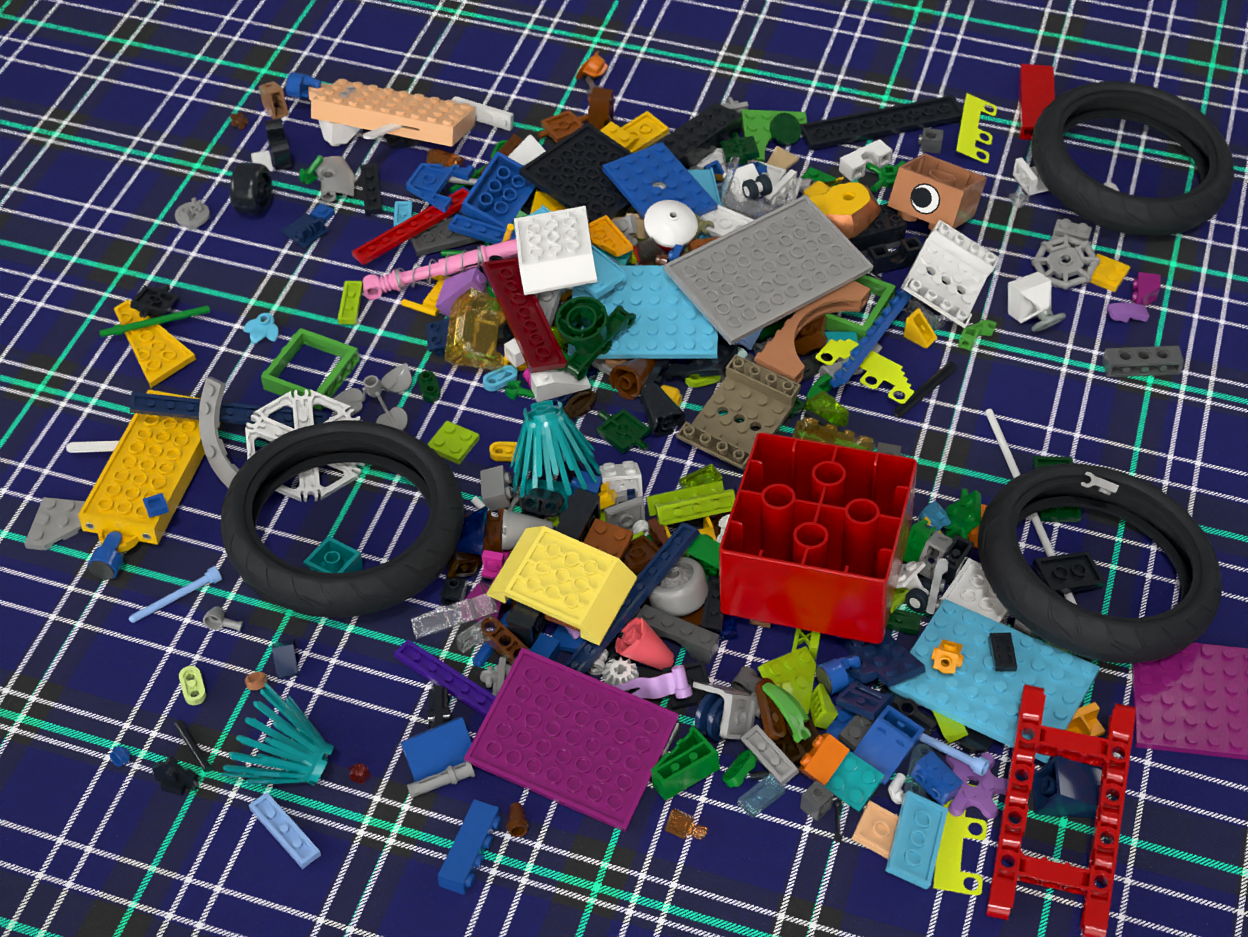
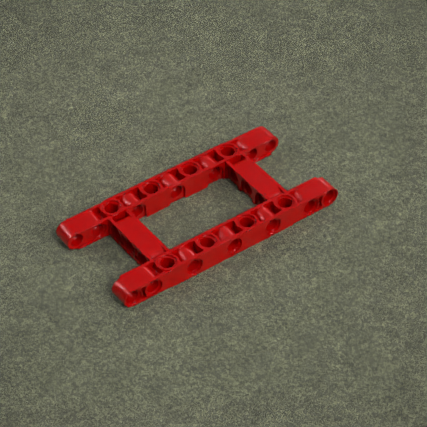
M1024 684L986 916L1008 920L1011 908H1013L1017 881L1085 896L1080 926L1082 937H1106L1136 707L1115 703L1112 716L1109 717L1107 739L1041 725L1046 698L1044 688ZM1022 734H1029L1032 739H1025ZM1036 753L1053 757L1058 755L1076 762L1102 767L1088 869L1071 866L1068 862L1062 864L1048 861L1045 857L1039 859L1023 855L1024 853L1020 849L1025 833L1029 808L1027 803L1032 789ZM1112 753H1118L1122 758H1115ZM1022 775L1026 781H1019L1015 776ZM1106 795H1113L1116 801L1109 800ZM1015 817L1019 823L1013 824L1008 818ZM1100 838H1108L1111 844L1103 843ZM1001 861H1010L1012 867H1005ZM1094 881H1101L1105 888L1097 887Z

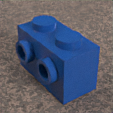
M930 751L916 762L910 775L941 806H944L953 799L964 783L933 751Z

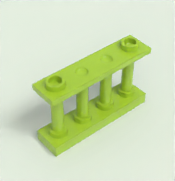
M721 480L646 496L649 516L657 515L659 524L665 526L729 512L732 510L735 501V493L733 489L724 491L723 481Z

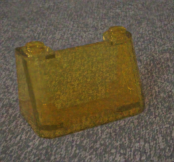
M471 287L454 301L450 311L445 351L446 362L453 365L493 371L502 367L504 362L503 355L496 352L498 326L505 322L506 318L496 298Z

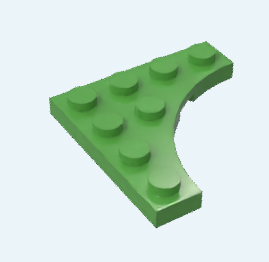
M741 109L740 114H743L741 123L743 137L754 136L759 151V158H754V160L763 163L765 161L766 146L773 139L770 133V122L776 115L784 112L796 117L800 124L807 123L806 113Z

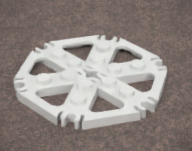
M305 389L304 396H299L297 390H295L294 398L290 391L256 410L254 415H251V420L256 423L250 424L247 422L245 427L247 459L255 454L254 441L257 438L273 441L298 428L314 425L312 407L316 404L337 412V415L325 422L340 420L360 421L361 417L352 418L351 416L355 414V410L351 409V406L313 390H310V397L308 396L307 389ZM285 406H289L293 410L294 428L268 418V416ZM344 462L328 464V466L342 471L344 476L327 487L320 485L319 470L316 467L299 474L298 488L291 489L281 485L275 491L298 501H301V494H303L305 502H307L308 495H313L315 501H318V493H320L322 500L356 480L361 474V469L356 466L365 467V463Z

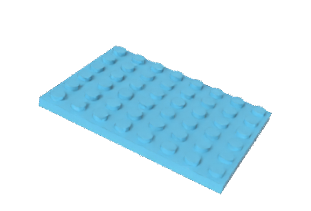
M664 265L620 266L627 273L626 281L624 283L620 281L615 284L614 289L597 299L605 306L608 316L617 306L621 305L627 312L634 313L636 320L630 328L621 331L614 338L612 346L606 354H600L596 359L717 358L718 331L663 270ZM581 285L573 286L572 299L579 296L595 298ZM568 344V355L572 356L576 351L575 346Z
M944 599L940 608H938L910 651L912 655L925 665L926 672L888 689L1013 748L1024 684L1044 688L1046 698L1041 725L1067 730L1097 677L1100 667ZM1011 632L1017 671L995 672L989 634ZM942 639L963 645L961 654L964 655V660L961 668L957 667L954 674L942 673L938 669L933 668L935 660L931 659L934 647H939ZM1022 734L1025 739H1032L1029 734ZM1035 754V758L1044 763H1048L1051 758L1048 755Z

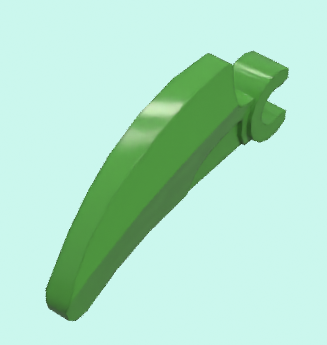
M765 683L762 686L763 691L774 701L792 729L795 742L799 743L802 739L804 741L807 740L811 733L804 727V723L809 720L804 708L783 688L772 683Z

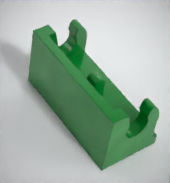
M922 519L912 525L903 558L907 563L911 561L918 562L927 540L936 530V527L926 528L929 522L926 519Z

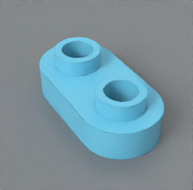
M505 365L487 373L483 377V387L488 391H496L507 386L508 382L516 381L518 379L517 368L512 365Z

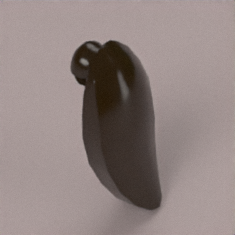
M583 391L576 394L567 402L564 412L570 418L584 416L596 403L597 393L594 391Z

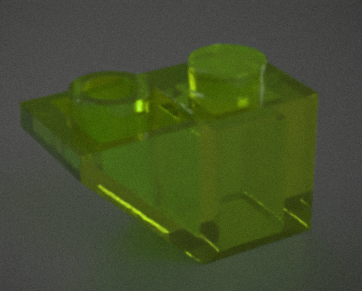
M824 390L806 401L805 412L809 409L836 426H847L848 410Z

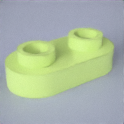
M195 666L183 668L179 673V679L185 701L190 705L201 704L206 698V691L200 670Z

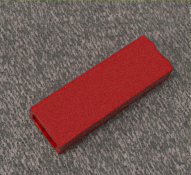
M1021 64L1019 72V139L1032 140L1036 121L1044 108L1055 99L1054 66Z

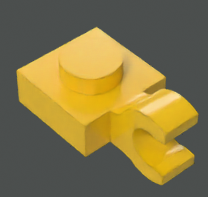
M609 481L600 485L601 492L597 494L600 496V510L615 504L617 498L615 490H610Z

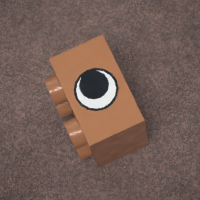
M923 153L899 167L887 206L897 209V215H901L906 221L914 222L919 218L929 222L928 228L931 231L939 220L955 229L975 216L987 177Z

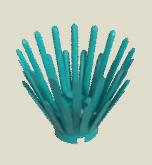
M547 400L531 404V411L528 413L526 408L523 410L524 421L510 464L511 468L515 462V475L512 484L514 486L513 493L517 490L518 481L522 474L521 498L525 495L526 478L528 472L532 470V466V489L538 488V477L542 476L543 465L545 466L547 489L554 491L551 473L552 466L554 475H558L560 470L567 496H570L572 491L563 462L564 458L568 468L571 471H575L583 490L587 489V485L577 462L581 460L593 482L597 483V478L589 464H592L596 472L602 475L599 470L600 467L593 458L594 454L589 449L590 447L595 451L594 447L564 412L563 405L559 401H557L558 406H553V400Z
M265 682L267 690L260 689V693L296 728L261 701H254V707L273 720V726L288 737L254 718L246 717L245 722L272 738H265L264 741L267 744L242 735H238L236 740L282 758L262 753L256 757L237 752H230L228 756L233 760L283 770L224 765V771L228 772H223L220 776L249 778L246 780L248 782L246 785L306 782L315 786L327 764V755L332 753L333 745L325 742L290 696H288V699L286 698L285 702Z

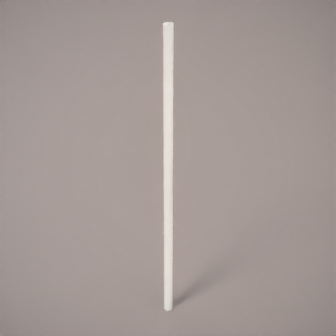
M987 409L985 411L1011 474L1015 478L1020 475V472L993 410ZM1037 512L1031 514L1030 518L1047 557L1056 556ZM1072 592L1063 593L1065 599L1077 605Z

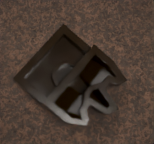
M807 714L809 720L804 723V727L811 733L807 740L804 741L802 739L799 743H796L793 739L792 729L786 720L784 721L786 735L775 741L776 746L793 764H800L802 757L813 749V741L820 735L809 714Z

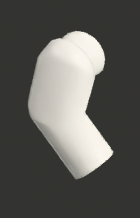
M897 773L888 786L891 800L896 804H902L904 798L901 787L906 781V777L901 773Z

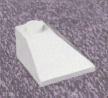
M319 120L324 140L332 146L347 144L361 129L345 124Z

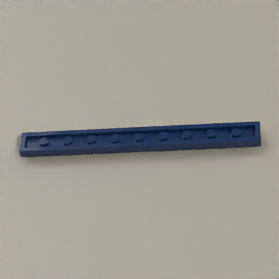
M131 392L129 413L199 420L201 399ZM221 401L219 422L246 425L247 422L255 424L256 422L251 420V415H254V412L263 406ZM281 408L268 416V418L294 428L292 409ZM313 411L314 425L327 421V413Z
M683 522L637 576L635 584L600 646L584 640L564 666L583 674L586 673L700 534L698 528Z

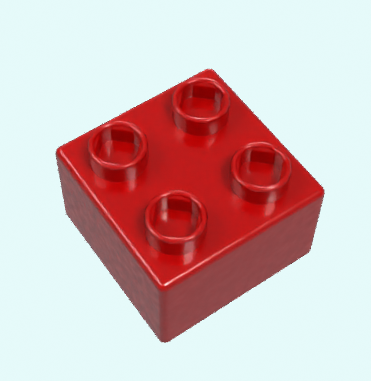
M764 432L758 433L719 546L721 612L725 615L838 636L844 639H854L874 644L882 643L912 526L917 460L909 457Z

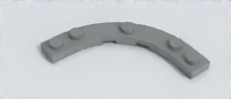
M206 377L199 407L200 437L205 455L212 469L229 488L239 469L235 464H231L226 457L228 455L222 439H219L217 427H220V406L226 384L213 377Z

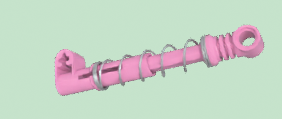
M516 238L490 246L481 245L478 246V249L471 251L463 250L462 253L453 256L447 254L446 258L439 259L438 263L431 259L429 265L424 267L415 263L413 270L404 271L399 267L392 270L389 276L385 274L384 276L380 275L379 278L377 275H367L363 278L364 296L367 299L374 300L378 299L384 292L387 293L388 290L402 291L405 289V285L409 283L414 288L416 281L427 279L430 283L431 277L442 275L446 279L449 275L462 273L475 267L479 269L483 266V262H488L489 257L492 255H498L504 259L517 258Z

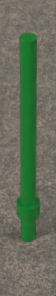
M207 305L125 325L116 324L112 328L99 330L101 337L114 334L118 336L122 335L123 332L209 313L210 309Z

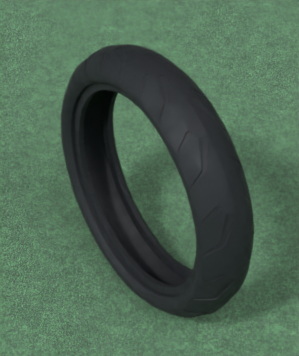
M1105 81L1072 88L1056 97L1044 108L1033 129L1031 142L1032 157L1043 184L1066 208L1083 219L1108 230L1139 236H1166L1182 233L1211 219L1226 202L1231 192L1234 179L1233 157L1223 135L1214 123L1196 107L1176 95L1152 86L1134 82ZM1094 119H1123L1147 125L1171 137L1189 153L1199 170L1201 184L1187 193L1166 198L1140 197L1117 191L1098 182L1075 163L1067 151L1063 134L1077 124Z
M340 420L305 426L271 441L253 454L237 472L230 483L221 512L223 546L231 564L251 589L270 602L292 611L311 616L333 618L376 613L396 606L424 590L442 573L456 552L464 524V504L458 483L448 464L434 449L413 435H409V433L398 428L359 420ZM333 463H365L398 473L414 484L422 493L430 508V515L425 528L415 542L405 551L383 564L356 572L324 573L297 567L270 551L256 532L259 513L267 499L276 489L302 472Z
M1070 463L1044 466L1021 474L1009 481L997 492L983 513L978 533V553L984 575L996 597L1019 622L1035 635L1071 653L1110 663H1140L1163 659L1187 648L1204 634L1218 611L1222 593L1221 572L1215 550L1208 536L1179 503L1163 491L1135 476L1106 467ZM1090 472L1098 478L1119 485L1116 493L1111 492L1109 496L1099 492L1100 487L1095 485L1089 488L1083 487L1081 482L1086 484L1091 482V477L1086 476L1085 473ZM1054 507L1089 508L1118 517L1144 532L1168 556L1180 580L1181 602L1164 613L1142 618L1109 616L1076 605L1053 591L1033 572L1020 550L1016 527L1029 515Z

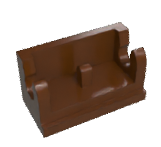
M504 508L498 509L497 517L492 516L491 510H488L482 553L484 550L503 553L502 525Z

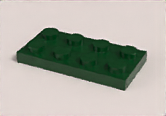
M1033 456V470L1049 465L1073 463V458ZM1054 507L1039 511L1041 522L1080 523L1081 521L1080 507Z

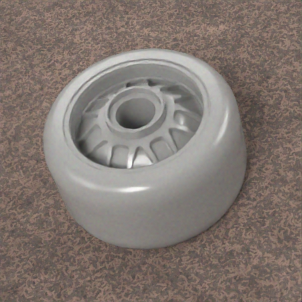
M680 557L648 596L651 607L675 617L688 615L699 609L705 603L708 594V582L702 565L692 558Z

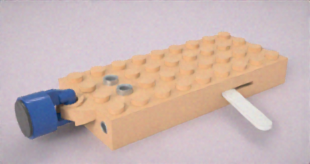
M291 72L286 80L285 89L288 96L300 99L307 97L311 100V118L372 130L363 134L364 139H373L387 133L452 147L475 126L476 107L468 103L458 104L453 100L443 101L439 100L438 97L428 98L422 94L413 95L407 91L398 92L393 91L392 88H378L377 85L367 86L361 82H347L346 79H338L333 84H321L320 80L297 72Z

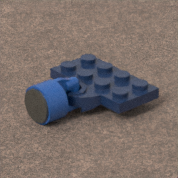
M886 631L884 639L880 644L854 639L844 642L845 649L850 653L848 657L834 658L818 665L816 669L818 682L824 685L829 695L846 689L855 679L861 680L862 684L878 678L889 688L926 672L925 665Z

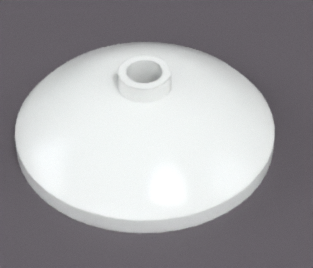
M663 200L653 204L647 210L644 218V227L646 233L654 242L665 247L675 248L676 244L684 246L693 240L697 232L698 222L694 212L687 205L674 200Z

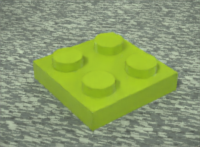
M446 421L427 445L434 449L440 457L460 465L480 438L478 433Z

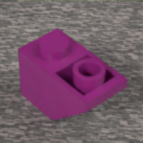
M1139 272L1137 279H1133L1132 290H1135L1133 291L1132 302L1147 306L1156 301L1160 290V275Z

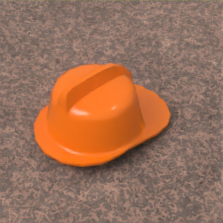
M599 51L580 67L576 74L577 80L585 75L597 78L604 74L608 65L599 56Z

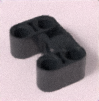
M282 119L264 121L275 170L292 167L287 139H285Z
M533 488L522 501V514L545 520V516L553 517L559 513L565 504V499L558 492Z

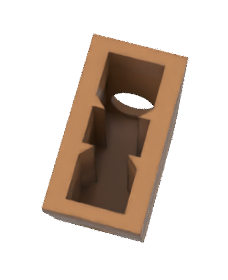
M274 81L260 85L259 91L262 103L271 118L278 119L288 116L283 88Z

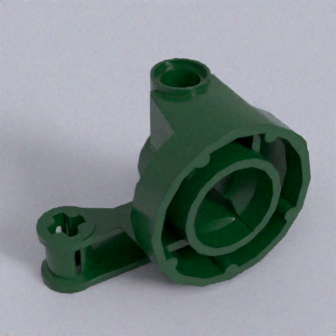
M579 296L564 303L556 313L555 323L559 336L566 343L575 346L576 351L567 359V365L563 368V371L572 374L576 380L581 381L586 376L592 362L600 354L604 355L610 350L614 338L621 331L630 328L634 324L636 315L627 312L623 306L619 305L608 316L605 306L599 300L592 297Z

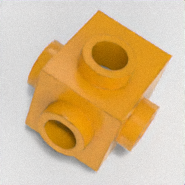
M942 639L939 647H934L931 659L935 660L933 668L938 669L942 673L954 674L957 667L961 668L964 660V655L961 654L963 645Z

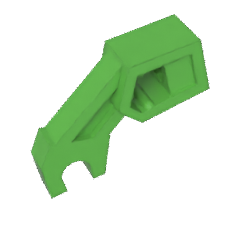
M982 320L969 327L966 326L962 332L958 347L971 351L979 335L992 336L997 323L990 320Z

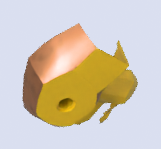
M845 176L829 182L817 181L804 189L803 196L807 195L847 239L854 238L860 234L881 212V208L868 186L859 182H849L831 187L833 184L840 183Z

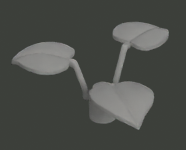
M405 363L387 373L381 382L374 375L367 376L363 381L365 386L362 388L363 393L357 388H350L332 398L351 406V409H354L356 414L362 410V402L366 400L367 394L371 397H377L385 413L378 417L376 423L403 431L408 423L406 412L400 407H394L388 411L380 394L382 388L387 392L392 390L394 393H401L411 386L412 377L408 364Z

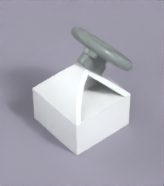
M1040 272L1008 283V314L1020 323L1038 317L1041 321L1032 327L1033 332L1046 329L1066 318L1065 313L1053 315L1051 311V280Z

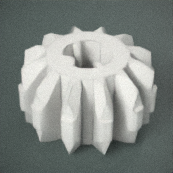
M620 657L619 661H616L612 658L611 663H606L603 672L604 683L617 685L639 678L636 664H631L630 659L623 661L622 657Z

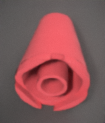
M634 618L622 629L624 634L621 639L617 638L615 644L617 653L661 671L663 668L673 665L674 654L644 619Z

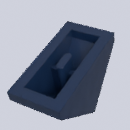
M288 640L272 643L278 680L299 676L294 641Z

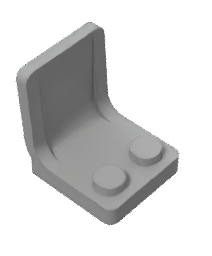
M693 682L694 688L720 694L723 697L724 709L720 723L721 737L740 739L753 728L757 697L751 696L745 691L720 684Z

